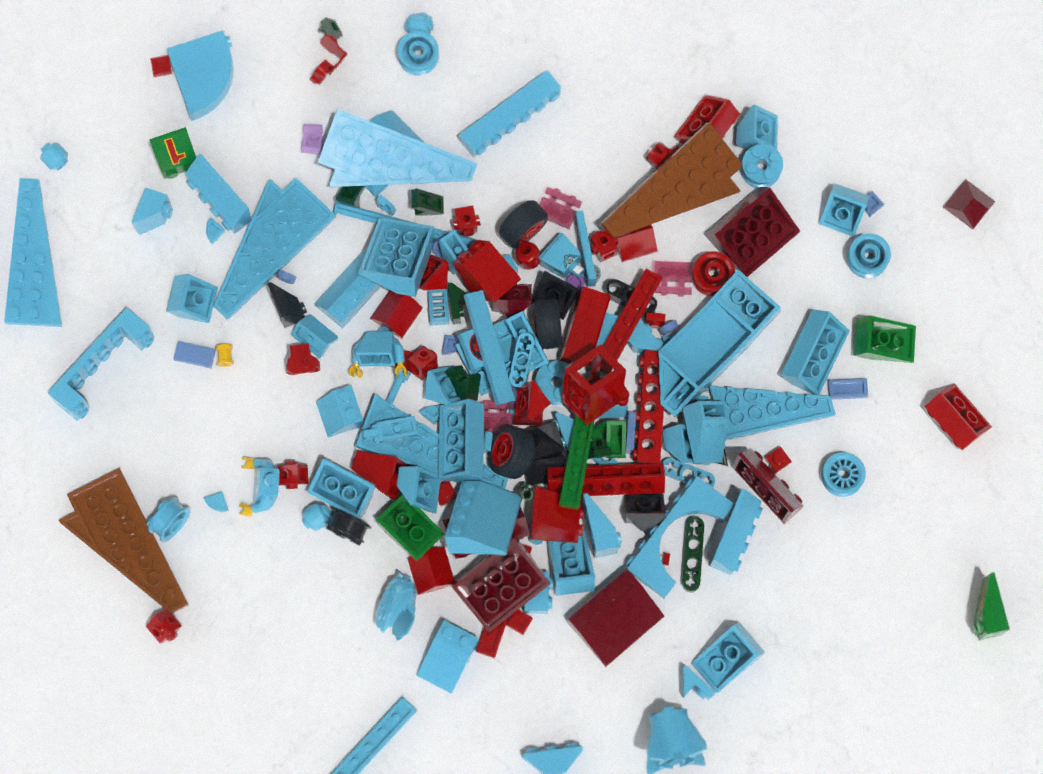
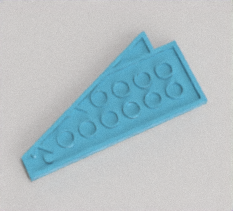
M339 109L336 110L317 162L335 169L329 184L330 187L471 181L478 164Z
M297 178L284 190L271 179L267 182L214 304V308L227 320L336 218V215Z

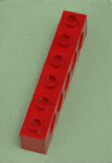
M645 350L644 356H640L639 367H643V372L639 374L638 378L641 393H637V404H640V411H636V423H639V428L635 430L634 441L638 442L637 449L634 448L633 460H636V464L660 463L664 407L660 401L659 351ZM654 368L658 373L651 375L648 373V369ZM652 386L656 389V392L653 394L648 393L646 388ZM652 405L655 411L648 412L645 406ZM649 423L653 425L654 429L647 431L644 429V425ZM649 442L652 444V448L646 450L642 444Z
M664 463L586 466L581 496L583 494L605 496L665 493ZM547 467L548 490L562 493L566 467Z

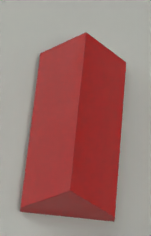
M585 286L578 292L558 361L571 365L596 348L611 298L609 294ZM591 362L588 363V364L585 365V366L590 367V366H591Z

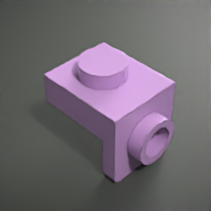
M304 124L302 153L320 154L323 141V126L319 124Z

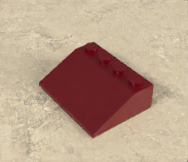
M760 186L707 231L706 235L720 253L725 254L731 259L735 269L748 277L801 231L772 189Z
M752 449L740 452L732 468L783 524L787 523L803 508V501L797 494L793 495L791 493L789 485L783 479L780 480L776 476V471L770 465L767 466L762 461L763 457L759 452H754Z
M513 535L506 555H487L454 581L452 587L487 631L490 632L551 583L526 548Z
M626 569L567 620V623L600 662L607 667L665 616L640 582Z

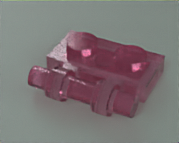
M548 187L545 194L551 196V198L543 197L539 205L547 212L548 221L570 230L576 215V210L571 208L572 206L580 208L582 201L576 199V196L562 193L557 188L554 190ZM557 199L566 202V206L557 203Z
M655 261L654 273L663 277L661 286H658L655 293L661 294V296H667V294H678L680 297L691 295L692 288L684 286L685 283H692L693 263ZM668 282H678V287H669L667 284Z
M490 400L480 402L484 404V432L488 431L497 434L502 428L513 426L514 415L506 413L507 410L515 409L514 402L496 406L495 402H490ZM490 410H500L499 413H490Z

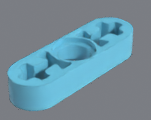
M523 332L517 339L509 381L514 387H521L528 380L536 338L531 332ZM528 336V340L531 343L527 344L526 350H519V348H524L525 343L522 339ZM520 354H524L528 358V362L524 365L517 361V357ZM515 366L520 369L526 368V371H521L520 376L523 378V380H521L519 383L516 382L517 379L514 378V376H516L519 372V369H515Z
M667 458L663 461L665 476L687 484L689 480L683 477V471L688 469L694 474L693 480H695L697 473H699L700 479L709 478V482H711L709 485L711 487L715 484V477L707 471L673 458ZM670 463H672L673 468L677 470L679 469V466H681L682 468L679 472V476L676 475V470H671L670 472H668L667 467H665V465H669Z

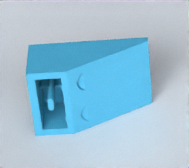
M698 401L682 407L694 464L721 463L729 421L725 401Z

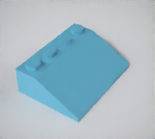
M379 218L361 264L359 275L397 294L416 297L435 242L434 226Z
M462 481L445 534L449 553L506 555L522 497L482 481Z

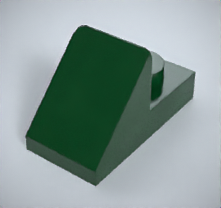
M343 186L336 197V201L360 207V196L366 186Z
M418 188L411 190L412 208L415 209V215L444 214L443 196Z
M451 282L448 283L452 320L453 324H461L460 317H464L463 306L459 305H466L463 295L467 293Z
M463 366L450 367L446 373L460 399L477 401L481 375L468 376Z

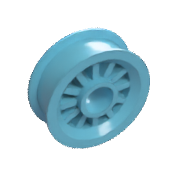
M848 452L832 455L824 464L821 472L824 487L831 494L839 497L855 494L863 485L866 477V470L862 461L854 454ZM839 471H845L848 474V478H841Z

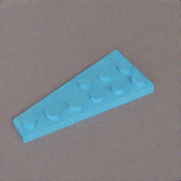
M709 386L712 400L725 401L729 421L725 441L836 415L831 396Z

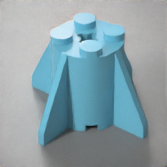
M673 706L662 708L660 713L648 715L650 735L646 751L648 757L647 774H654L663 769H673V765L680 764V767L706 765L702 754L703 751L707 750L706 741L689 719L686 708L674 710Z

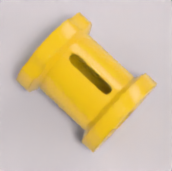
M219 344L215 346L218 351L217 366L228 367L234 365L231 356L233 345Z

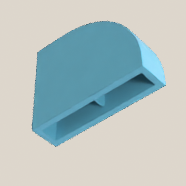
M223 30L167 48L191 121L213 111L224 100L231 87L234 67L229 47L232 46L229 36L225 37Z

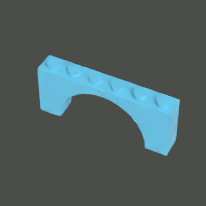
M698 476L695 480L691 478L684 487L687 489L683 495L679 494L673 501L675 504L671 511L667 509L663 522L660 526L655 525L649 533L652 535L648 541L644 540L638 547L640 551L636 557L632 555L626 563L627 569L636 579L663 599H665L676 584V581L665 570L660 557V541L665 530L675 520L690 514L709 515L723 522L735 505Z

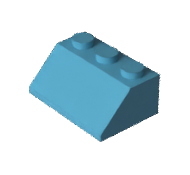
M323 458L307 493L360 519L365 514L373 498L376 485Z

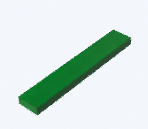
M577 416L575 418L559 504L561 507L579 509L595 420L586 426Z

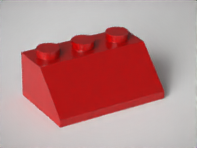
M704 95L673 137L680 143L685 144L706 123H710L723 139L740 113L729 99Z
M955 383L941 391L924 406L928 414L940 424V428L952 438L953 443L961 450L967 448L992 428Z

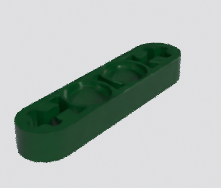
M700 517L690 518L686 525L682 587L689 593L697 591L701 582L704 521ZM694 521L697 522V525L701 526L697 529L696 535H700V537L689 536V534L693 535L694 528L690 525H692ZM691 540L698 541L699 548L697 550L689 548L688 544ZM695 559L698 562V567L690 569L687 566L688 560ZM686 572L691 574L698 573V576H693V582L697 584L693 588H689V584H686L690 580V574L686 575Z

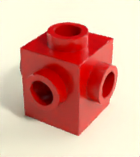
M473 205L455 209L456 219L452 220L454 229L458 230L459 235L469 237L477 233L478 226L481 225L479 215H475Z
M606 230L595 232L590 240L591 253L593 255L596 254L600 263L616 256L618 252L616 238L611 237Z
M424 345L419 350H415L408 358V371L422 381L427 377L429 370L438 368L437 354Z
M297 461L285 462V465L278 466L280 486H286V489H298V485L309 484L308 465L297 464Z
M168 608L155 614L146 625V628L160 644L167 640L169 642L174 640L178 636L177 632L182 627Z

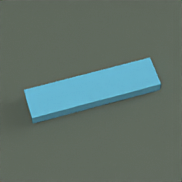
M583 210L576 211L575 221L587 283L589 287L596 286V275Z

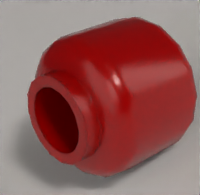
M523 242L518 245L515 251V258L520 267L531 270L540 264L539 256L541 253L536 244Z

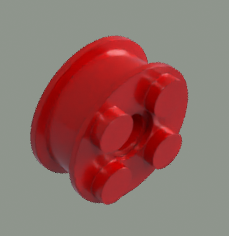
M713 251L701 255L695 262L692 271L694 286L702 294L714 296L735 273L734 264L728 256L720 252ZM709 271H716L718 276H710Z

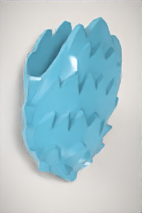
M399 572L396 578L390 580L380 599L376 612V626L382 632H385L388 627L391 628L393 626L392 635H396V640L398 641L409 633L415 619L417 590L410 576L406 577Z

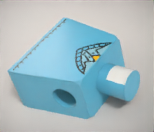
M562 232L539 256V265L564 279L570 273L579 278L585 271V268L579 264L582 260L581 253Z

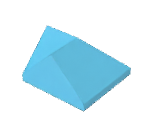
M453 365L427 372L425 399L445 405L461 401L446 373L450 367H454Z

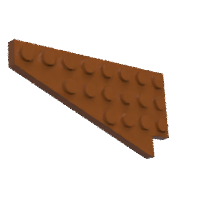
M706 123L601 222V225L611 237H617L737 194L741 190L731 177L742 167V163L710 123Z
M120 468L67 494L75 512L59 520L66 529L164 609L168 608L173 614L189 606L153 533L148 531L147 521Z

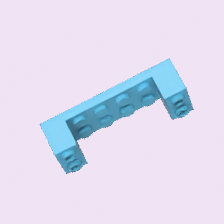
M127 307L48 392L54 403L76 421L83 419L88 414L90 407L85 399L75 390L81 389L86 378L95 374L98 365L102 361L105 362L110 357V352L123 343V338L126 337L141 351L144 348L150 347L154 341L153 338L155 336L150 326Z

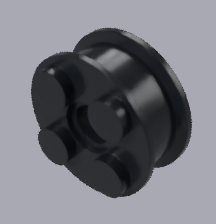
M333 508L334 514L330 522H326V529L342 539L350 540V542L358 546L364 543L363 537L367 529L372 527L347 513Z

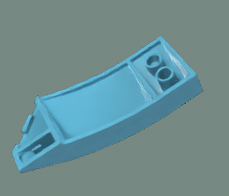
M739 270L733 274L710 301L667 344L658 350L661 405L674 417L683 411L682 407L691 404L729 368L782 311L775 301Z

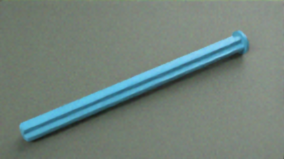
M338 201L334 209L335 215L338 213L377 224L379 218L410 222ZM434 228L435 240L443 238L450 233ZM459 235L468 249L473 242L477 241V239Z

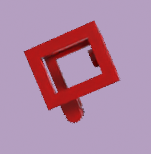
M600 344L565 368L561 400L587 426L617 404L620 406L628 404L630 393L624 386L626 369ZM601 358L614 369L602 379L599 377ZM593 360L591 376L585 379L578 370Z

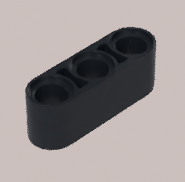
M611 279L606 285L605 293L611 296V301L625 307L628 302L626 297L632 295L635 287L620 280ZM611 287L618 288L619 292L612 293L609 289ZM652 297L650 301L653 308L646 309L642 316L646 317V313L656 312L657 300L655 297Z

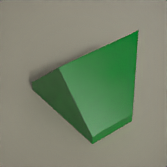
M606 420L593 428L591 439L595 440V444L599 447L598 440L604 439L606 442L605 448L611 447L612 455L606 456V458H626V420Z

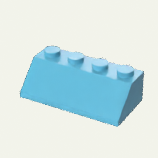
M200 153L185 173L187 177L186 183L191 190H197L199 193L198 197L204 204L208 203L210 205L212 214L216 218L219 216L223 220L221 223L227 231L231 230L236 234L251 221L249 208Z
M365 249L314 304L342 329L381 287V285L359 275V270L367 251Z
M812 309L781 376L790 384L813 395H819L850 330L829 311Z
M465 399L448 405H440L438 480L462 482L483 479L484 404L471 399Z
M743 488L738 495L710 564V567L732 575L734 571L738 572L742 562L738 559L741 553L745 554L749 544L746 542L748 535L752 537L756 527L753 525L754 519H759L763 510L760 507L762 501Z

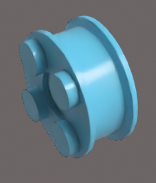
M413 31L406 34L398 45V59L401 67L413 75H424L431 72L439 60V49L435 38L424 31ZM415 51L423 52L421 55L414 54Z
M757 144L745 152L741 161L742 167L740 168L742 178L750 186L755 188L760 186L770 187L780 177L783 170V159L774 147L767 144ZM757 164H764L766 169L758 168Z
M871 233L858 236L852 242L847 253V262L850 269L856 275L863 278H874L882 274L891 259V250L886 240L879 235ZM864 253H871L873 259L866 258Z
M550 361L537 372L535 382L550 401V405L565 404L561 399L565 368L570 366L566 362ZM558 379L562 384L559 387H554L551 381Z
M172 498L168 502L164 500L158 506V512L155 516L151 517L147 522L148 531L159 535L160 541L163 543L169 541L184 526L190 516L191 509L181 506L177 498Z

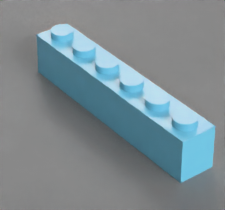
M548 70L460 133L459 141L472 157L477 154H483L489 145L498 143L504 134H510L516 129L518 124L527 122L533 113L542 111L548 102L557 100L561 94V86Z

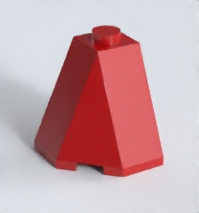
M356 451V455L352 460V470L365 480L375 484V488L390 499L395 500L399 496L400 490L397 487L399 467L410 466L398 457Z

